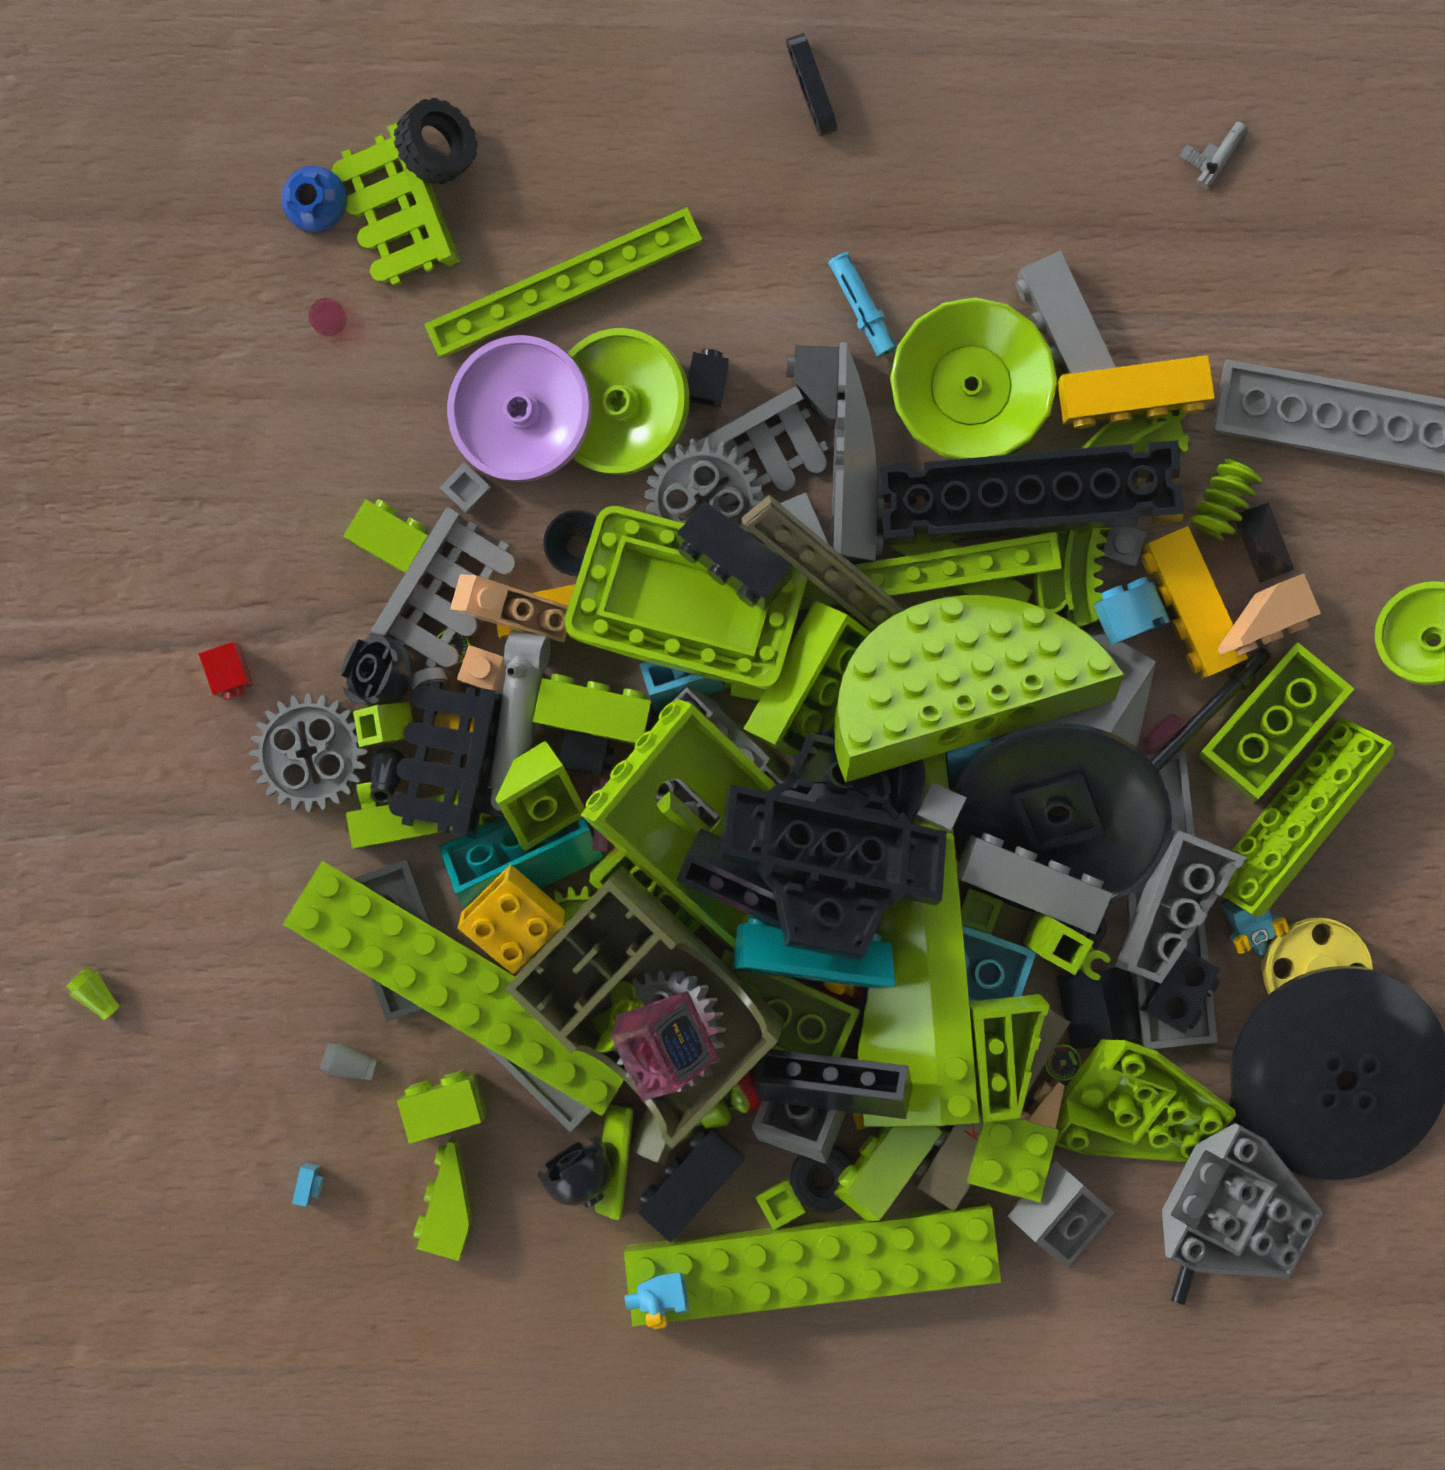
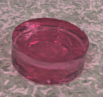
M322 298L314 302L310 307L308 314L309 322L320 335L333 336L344 328L346 313L336 300Z

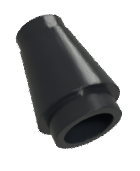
M383 748L371 759L370 797L377 803H389L401 781L396 768L397 764L404 759V756L398 750Z

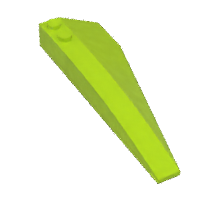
M945 752L923 759L926 779L922 802L932 782L949 789ZM917 813L911 821V824L941 830L917 819ZM952 829L951 833L947 832L942 901L936 906L901 898L896 904L881 914L882 918L878 925L877 934L881 935V942L892 943L895 983L894 987L868 988L858 1046V1060L909 1066L912 1090L907 1119L863 1114L864 1127L947 1126L979 1123L963 928Z

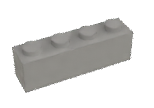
M1061 250L1021 268L1017 275L1018 281L1015 282L1016 289L1022 301L1028 300L1034 312L1031 314V320L1040 333L1044 334L1052 350L1054 366L1058 365L1063 375L1116 368Z
M983 832L981 839L970 834L957 865L958 879L1096 934L1112 896V893L1102 888L1104 881L1083 873L1081 879L1068 875L1071 868L1053 860H1050L1048 866L1035 861L1038 854L1019 846L1016 847L1015 852L1002 848L1004 840Z

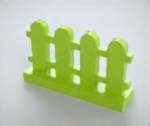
M397 123L387 127L391 138L386 140L385 136L381 134L374 137L376 144L355 154L350 149L341 152L343 159L337 161L332 168V172L341 179L343 184L353 182L356 192L347 197V212L355 217L365 215L369 225L363 227L358 232L357 240L359 244L368 250L378 248L381 259L374 261L370 267L372 278L381 283L391 281L393 286L402 283L400 276L423 266L427 272L436 269L433 262L437 260L447 267L461 262L432 184L428 183L427 180H421L416 177V174L412 171L410 172L406 168V164L398 156L399 152L394 144V130L398 126L396 125ZM398 161L401 162L404 170L400 173L395 164ZM386 167L389 175L388 178L368 187L365 186L362 177ZM411 194H413L416 204L411 206L408 198ZM397 200L399 201L402 211L378 220L375 210ZM426 227L429 238L424 239L421 229ZM411 233L415 244L391 254L387 243Z

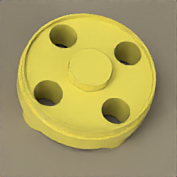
M1321 917L1303 918L1288 924L1289 933L1286 934L1284 931L1282 932L1283 936L1275 935L1270 941L1260 965L1268 994L1297 976L1321 968L1350 966L1356 963L1359 967L1373 969L1368 948L1359 935L1341 922ZM1318 924L1323 925L1326 929V938L1320 944H1317L1312 938V931ZM1283 958L1288 964V971L1285 976L1278 978L1274 973L1273 967L1278 959Z

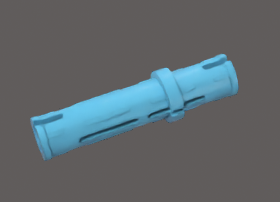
M843 252L829 260L828 265L831 267L858 319L857 326L859 330L865 332L877 358L888 355L897 349V344L894 342L883 321L885 315L882 310H877L864 282L850 259L849 253Z

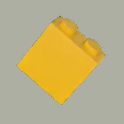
M510 864L461 912L458 929L511 974H514L520 967H525L539 952V949L549 942L563 927L565 910Z

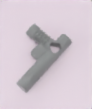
M1236 122L1219 148L1209 143L1201 154L1188 144L1184 147L1179 157L1187 160V162H1190V164H1193L1202 172L1197 180L1200 186L1209 189L1248 131V128L1243 123ZM1207 165L1216 168L1214 174L1209 173Z

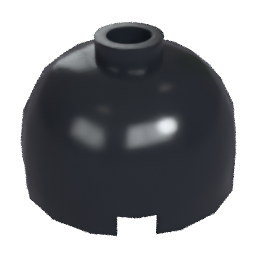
M369 633L368 635L371 637L364 641L358 639L346 654L341 674L342 677L347 678L348 689L343 687L344 694L352 702L368 707L397 703L403 698L412 681L413 663L407 650L396 640L381 634Z
M589 1138L592 1145L584 1148L580 1142L571 1145L545 1164L548 1169L545 1174L539 1170L538 1178L553 1200L562 1205L578 1206L584 1204L585 1207H591L604 1198L602 1192L611 1182L613 1163L601 1138Z

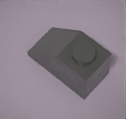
M795 345L794 356H787L786 377L793 378V387L797 386L803 400L827 425H835L839 347Z

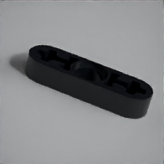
M801 33L787 38L788 53L819 137L836 132L838 128L835 115L805 34Z

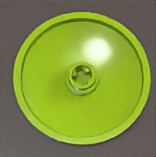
M606 329L591 334L577 343L567 354L576 362L586 378L591 394L592 416L587 436L573 459L589 469L610 475L632 474L653 466L663 458L665 452H670L682 434L688 417L689 387L679 360L665 344L644 332L634 329Z

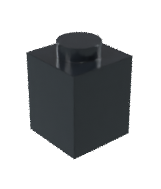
M702 349L701 353L693 352L688 376L689 402L721 408L729 367V358L722 357V352L713 349Z
M565 730L559 760L565 769L603 776L604 769L611 770L615 749L609 748V739Z

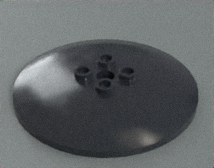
M1051 723L1031 726L1009 733L995 740L975 755L965 766L952 789L953 792L967 797L953 827L955 855L958 862L970 834L981 839L983 832L1004 840L1002 848L1015 852L1016 847L1019 846L1038 854L1035 861L1048 866L1050 860L1070 867L1068 875L1081 879L1083 873L1104 881L1102 888L1112 893L1108 904L1131 893L1152 874L1165 854L1172 830L1169 794L1162 776L1153 763L1139 749L1123 738L1102 729L1086 725ZM1055 806H1063L1068 810L1063 816H1053L1048 811ZM982 889L992 897L1002 900L1003 903L1036 913V910Z
M1334 966L1313 970L1297 976L1270 993L1252 1012L1240 1032L1233 1051L1230 1070L1231 1094L1236 1113L1245 1129L1265 1139L1286 1167L1300 1175L1325 1180H1345L1370 1175L1398 1162L1419 1145L1435 1124L1445 1102V1034L1443 1028L1429 1005L1415 991L1398 979L1383 972L1357 966ZM1342 1072H1354V1080L1349 1086H1337V1078Z

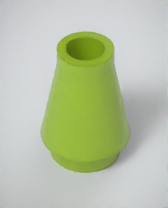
M88 966L66 985L71 992L69 996L97 1014L103 1021L120 1007L98 971L93 972Z

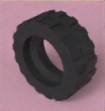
M438 98L423 99L407 111L396 124L398 126L394 130V144L399 152V158L401 161L403 160L410 172L415 173L416 177L421 180H427L428 183H440L441 185L455 180L476 158L478 141L475 138V130L471 127L469 119L461 113V110L450 105V102L440 101ZM431 126L445 137L451 150L448 156L441 157L427 146L421 134L423 127Z

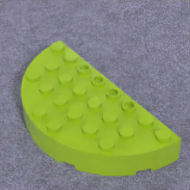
M961 595L927 601L910 607L880 624L865 638L851 657L842 677L835 714V752L845 782H849L1115 701L1124 674L1114 659L1089 634L1065 618L1039 606L1019 600L987 595Z

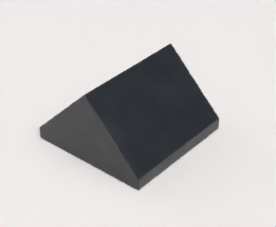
M1114 965L1092 970L1101 976L1099 980L1091 979L1083 972L1056 978L1065 1019L1071 1022L1067 1027L1071 1047L1074 1049L1096 1047L1100 1040L1127 1041L1141 1036L1138 1006L1130 972Z

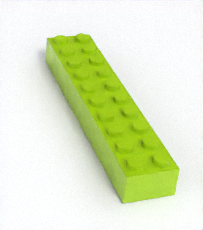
M321 861L282 924L601 1116L604 1115L624 1081L611 1068L595 1057L581 1051L571 1053L505 990L515 976L324 861Z
M988 1202L958 1205L955 1211L948 1207L888 1213L884 1214L880 1221H866L862 1217L780 1226L775 1230L771 1227L674 1239L671 1243L668 1240L628 1244L624 1248L628 1294L638 1293V1285L657 1276L678 1272L685 1275L690 1312L678 1314L675 1310H669V1312H666L668 1322L1001 1283L993 1210ZM640 1308L630 1310L632 1326L647 1325L646 1314L648 1313L641 1312Z

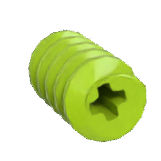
M1225 459L1224 464H1219L1216 469L1219 476L1212 477L1209 482L1213 489H1206L1203 493V498L1206 502H1199L1196 506V510L1200 515H1192L1189 519L1190 524L1194 528L1214 539L1222 541L1224 540L1221 536L1222 533L1234 534L1236 531L1228 523L1229 520L1239 522L1242 520V517L1235 511L1236 507L1244 509L1249 507V504L1242 496H1255L1256 494L1249 486V483L1261 484L1263 481L1251 468L1231 459Z

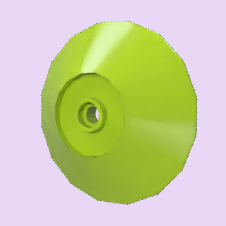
M977 297L942 303L915 320L897 346L890 376L895 409L913 438L939 456L950 459L1010 455L1032 441L1051 414L1057 387L1052 350L1036 325L1008 304ZM974 380L977 383V389L974 391L966 389L965 381Z

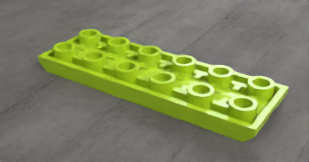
M1341 716L1231 850L1247 858L1241 867L1235 870L1221 896L1254 917L1264 915L1392 759L1394 744Z

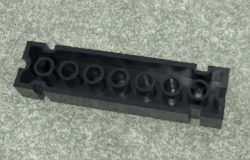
M1178 440L1149 442L1147 452L1133 453V444L929 461L924 462V471L912 472L909 463L880 466L881 495L885 503L891 502L892 507L891 509H882L884 539L889 546L917 543L916 534L928 533L931 542L1135 526L1138 523V516L1146 515L1152 516V524L1182 522L1184 515L1182 485H1172V479L1179 478L1180 474ZM1138 478H1146V484L1152 483L1148 485L1146 491H1139L1138 486L1134 488V485H1137ZM924 496L925 501H929V503L924 504L923 509L917 510L915 505L911 507V504L917 503V497Z

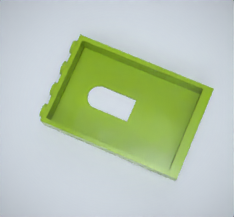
M676 699L675 702H671L663 708L659 714L660 720L655 726L638 738L634 746L635 750L630 756L613 768L610 774L611 778L605 786L589 797L586 802V808L581 813V816L722 944L734 952L738 925L748 923L749 917L754 916L676 881L694 841L660 811L657 806L656 795L664 782L670 779H680L721 817L710 832L722 837L726 793L731 784L768 792L776 784L693 704Z

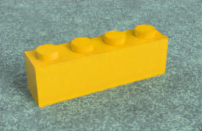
M1208 355L1064 374L1057 381L1063 425L1074 424L1075 429L1095 426V420L1110 419L1111 424L1125 423L1132 420V415L1146 414L1147 419L1168 416L1169 410L1182 409L1183 414L1198 413L1204 411V406L1215 399Z
M1189 526L1142 547L1144 554L1141 555L1143 565L1149 575L1154 573L1159 584L1157 590L1165 608L1169 607L1174 618L1171 621L1172 629L1179 641L1184 640L1189 651L1186 654V659L1194 674L1199 673L1201 679L1247 660L1248 656L1246 653L1237 656L1235 649L1222 655L1219 653L1218 647L1233 627V623Z

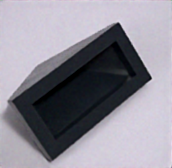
M1269 502L1238 513L1242 520L1240 522L1236 521L1259 583L1294 570Z

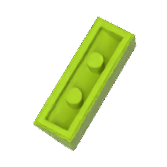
M610 1103L605 1111L602 1141L613 1163V1176L609 1186L602 1192L604 1198L595 1204V1211L611 1219L619 1220L623 1213L634 1107L633 1105Z

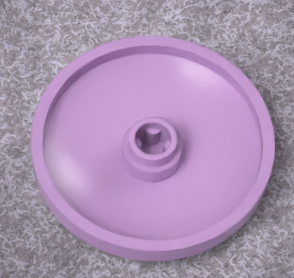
M514 335L496 339L471 354L454 377L447 402L450 432L463 456L484 473L497 479L511 482L538 480L555 473L565 466L582 446L587 436L592 416L589 386L576 362L553 343L541 338L525 335Z

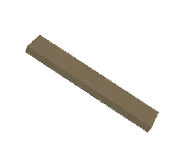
M770 495L742 517L744 527L871 631H874L880 624L892 616L906 610Z

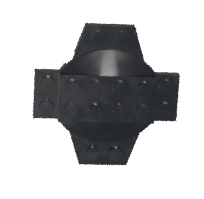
M810 733L805 739L784 783L775 785L768 792L733 784L729 786L726 793L719 860L752 866L751 873L759 874L773 891L785 946L860 961L865 956L882 918V912L888 910L901 898L936 906L942 901L947 831L911 824L904 812L899 814L891 806L889 795L892 793L887 770L845 782L835 752V738Z

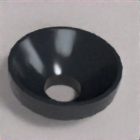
M582 510L566 511L554 518L548 525L544 534L543 547L548 561L556 570L568 576L578 577L585 554L579 557L571 555L567 550V543L572 537L577 535L584 537L589 543L596 516Z

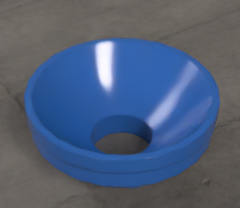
M305 166L295 171L286 180L281 195L282 207L288 219L296 227L306 232H323L331 229L342 218L347 205V192L343 182L334 172L324 167ZM306 185H313L317 191L315 201L310 205H302L299 201L300 190Z

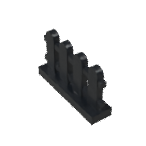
M431 680L430 687L420 686L412 693L413 704L418 708L424 709L425 713L422 723L412 722L404 730L405 739L409 743L418 746L415 759L404 758L397 764L396 771L398 776L403 780L410 781L407 795L397 794L391 798L389 809L392 814L403 817L402 825L413 827L414 820L438 824V832L448 834L449 828L453 827L452 834L476 839L481 816L483 789L487 786L494 753L502 694L495 690L482 688L480 696H477L478 689L467 687L466 694L442 690V682ZM436 712L461 716L458 730L435 726ZM473 718L475 719L473 732H469ZM429 748L453 752L451 766L427 762ZM466 754L468 755L464 769L462 768L464 755ZM421 784L446 788L443 802L419 798ZM458 790L460 791L458 805H455V799Z

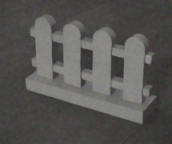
M797 386L790 388L696 441L698 448H703L705 439L709 438L711 448L714 449L717 448L721 441H724V452L727 454L733 448H738L737 461L743 459L742 454L754 448L767 473L752 480L751 483L758 482L762 483L763 486L772 481L773 485L781 491L789 490L794 486L795 476L792 469L802 463L806 470L811 473L823 471L826 467V458L823 452L829 449L825 441L817 443L805 419L811 416L807 408L802 411L799 410L796 403L802 400L803 397ZM776 414L780 423L769 429L765 420ZM783 431L788 435L798 454L788 461L784 458L774 439V436ZM745 432L749 440L737 447L733 438ZM700 466L695 470L701 479L713 478L710 472L714 470L709 466ZM716 484V486L705 496H702L700 493H698L700 501L705 499L709 503L711 493L713 490L718 488V485ZM760 491V492H758V493H756V494H753V495H756V496H760V497H762V498L764 499V495H763V492H762V491ZM733 493L726 496L721 495L720 497L721 502L727 506L739 499Z
M446 507L371 629L373 633L389 638L393 636L397 638L396 641L403 647L407 644L429 658L425 664L430 668L436 667L437 664L445 668L455 666L458 663L459 654L454 647L449 645L456 633L464 637L473 636L478 629V623L474 617L450 610L451 603L437 595L444 583L456 589L460 574L474 575L456 564L461 554L464 552L486 565L479 575L486 579H490L494 571L501 575H509L516 567L515 559L506 552L510 547L507 543L501 540L498 546L476 534L475 531L478 526L470 521L464 527L461 525L464 519L449 507ZM448 544H451L454 547L448 557L442 556ZM431 574L435 578L427 589L423 585ZM412 605L416 609L408 620L404 616ZM424 614L429 615L448 627L441 639L418 626Z

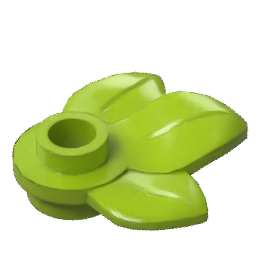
M619 981L612 988V1006L596 1016L592 1021L597 1031L601 1034L596 1046V1050L599 1052L611 1051L621 1042L625 1035L632 1034L644 1023V1003L636 998L635 987L628 982Z

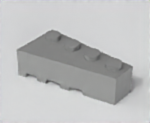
M1171 830L1165 854L1158 866L1148 877L1115 967L1162 983L1188 945L1187 941L1197 926H1201L1207 917V911L1216 898L1222 895L1229 884V879L1235 870L1241 867L1247 857L1187 833Z

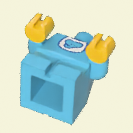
M1229 900L1221 903L1228 923L1234 930L1230 935V940L1240 954L1245 953L1244 949L1250 951L1252 947L1256 955L1266 954L1268 949L1267 940L1274 938L1275 934L1283 936L1282 932L1285 931L1287 934L1290 931L1286 918L1276 914L1271 915L1269 909L1264 915L1254 917Z
M681 1272L657 1276L638 1285V1293L625 1295L626 1309L640 1308L641 1312L648 1313L646 1314L647 1327H653V1329H661L668 1326L666 1312H669V1310H675L678 1314L690 1312L685 1275Z

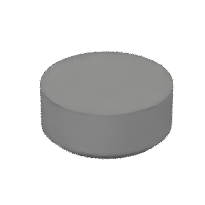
M431 667L414 673L411 681L413 691L420 686L430 687L431 680L442 682V690L446 688L448 679L445 669Z

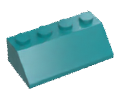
M502 816L479 827L476 839L460 836L439 846L454 892L464 909L510 864L540 889L604 858L588 821L583 817L527 851L523 850L508 821Z
M749 917L748 923H741L737 927L732 970L873 989L894 987L895 975L892 943L881 942V935L874 934L865 956L860 961L785 946L782 929L770 927L771 924L755 917Z

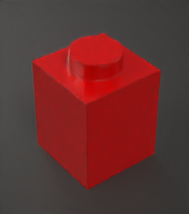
M230 642L198 653L212 695L224 696L225 701L245 695V688L254 685L240 644Z

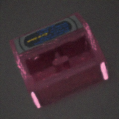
M688 991L618 1014L616 1017L611 1038L642 1102L679 1090L718 1059L715 1047Z

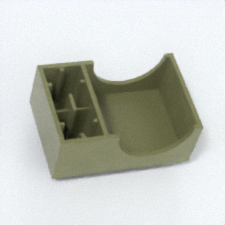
M623 866L600 887L505 988L522 1007L571 1053L574 1051L587 1053L617 1073L648 1106L661 1129V1139L672 1149L778 1042L785 1021ZM659 970H670L671 974L673 971H684L685 978L697 977L696 987L704 985L709 987L705 998H717L718 1001L712 1007L713 1012H723L724 1014L720 1019L716 1020V1026L726 1028V1032L717 1034V1040L724 1043L725 1047L714 1049V1053L720 1058V1062L708 1063L712 1070V1075L700 1076L702 1084L697 1086L689 1085V1090L684 1092L676 1090L675 1093L664 1094L662 1090L652 1093L650 1092L649 1085L637 1086L639 1075L636 1077H626L627 1070L630 1067L629 1064H617L618 1060L623 1056L622 1051L599 1052L596 1050L601 1034L597 1031L592 1021L596 1016L612 1006L611 990L619 981H625L633 985L632 980L637 978L645 979V973L657 972L658 974ZM665 997L663 1000L664 1010L667 1012L669 1008V1003L667 998ZM642 1025V1027H641V1035H642L643 1039L645 1040V1038H646V1029H645L644 1025ZM666 1054V1056H665L666 1063L668 1064V1066H670L671 1063H670L669 1058H668V1056H667V1054Z

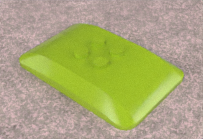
M620 506L604 508L596 518L566 612L564 625L568 635L579 642L723 682L755 689H768L775 685L781 675L808 578L792 566L791 580L765 611L756 605L750 607L739 599L734 588L727 583L725 585L718 584L708 575L707 568L699 562L693 564L687 561L679 553L676 533L685 523Z

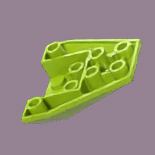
M1100 1040L1064 1089L1056 1128L1059 1131L1055 1145L1083 1155L1187 1162L1196 1144L1224 1130L1236 1116V1113L1232 1107L1158 1051L1126 1040Z

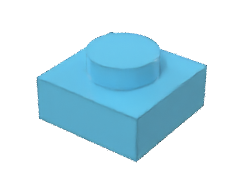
M306 1162L300 1167L292 1204L307 1207L313 1201V1198H319L324 1177L318 1176L320 1165Z

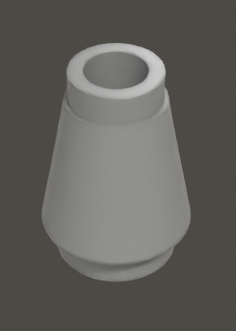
M340 1041L337 1044L328 1042L320 1070L328 1072L327 1076L371 1081L377 1059L370 1058V1056Z

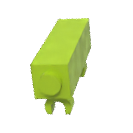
M371 782L357 784V792L362 810L346 812L352 849L442 833L437 831L438 824L414 820L413 827L402 825L403 817L392 814L389 804L378 806L377 802L371 799ZM458 790L456 794L455 805H458L460 791ZM445 794L424 799L443 802ZM481 813L478 826L485 825L484 817L490 816V814Z
M1036 911L1020 940L1037 954L1068 972L1076 975L1077 971L1082 969L1085 975L1094 980H1099L1101 976L1092 971V961L1100 958L1109 963L1111 960L1106 953L1096 949L1093 950L1092 945L1094 942L1051 916Z

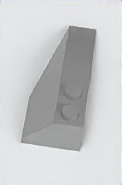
M839 342L830 546L850 563L861 564L874 562L875 556H882L883 534H876L877 520H883L882 509H884V499L878 498L875 445L870 415L861 381L848 344L846 342Z

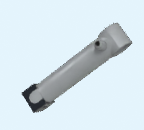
M512 630L507 637L504 649V663L507 666L490 781L489 786L483 789L481 813L505 817L495 799L513 760L531 750L535 728L533 718L542 675L550 657L551 641L548 636Z

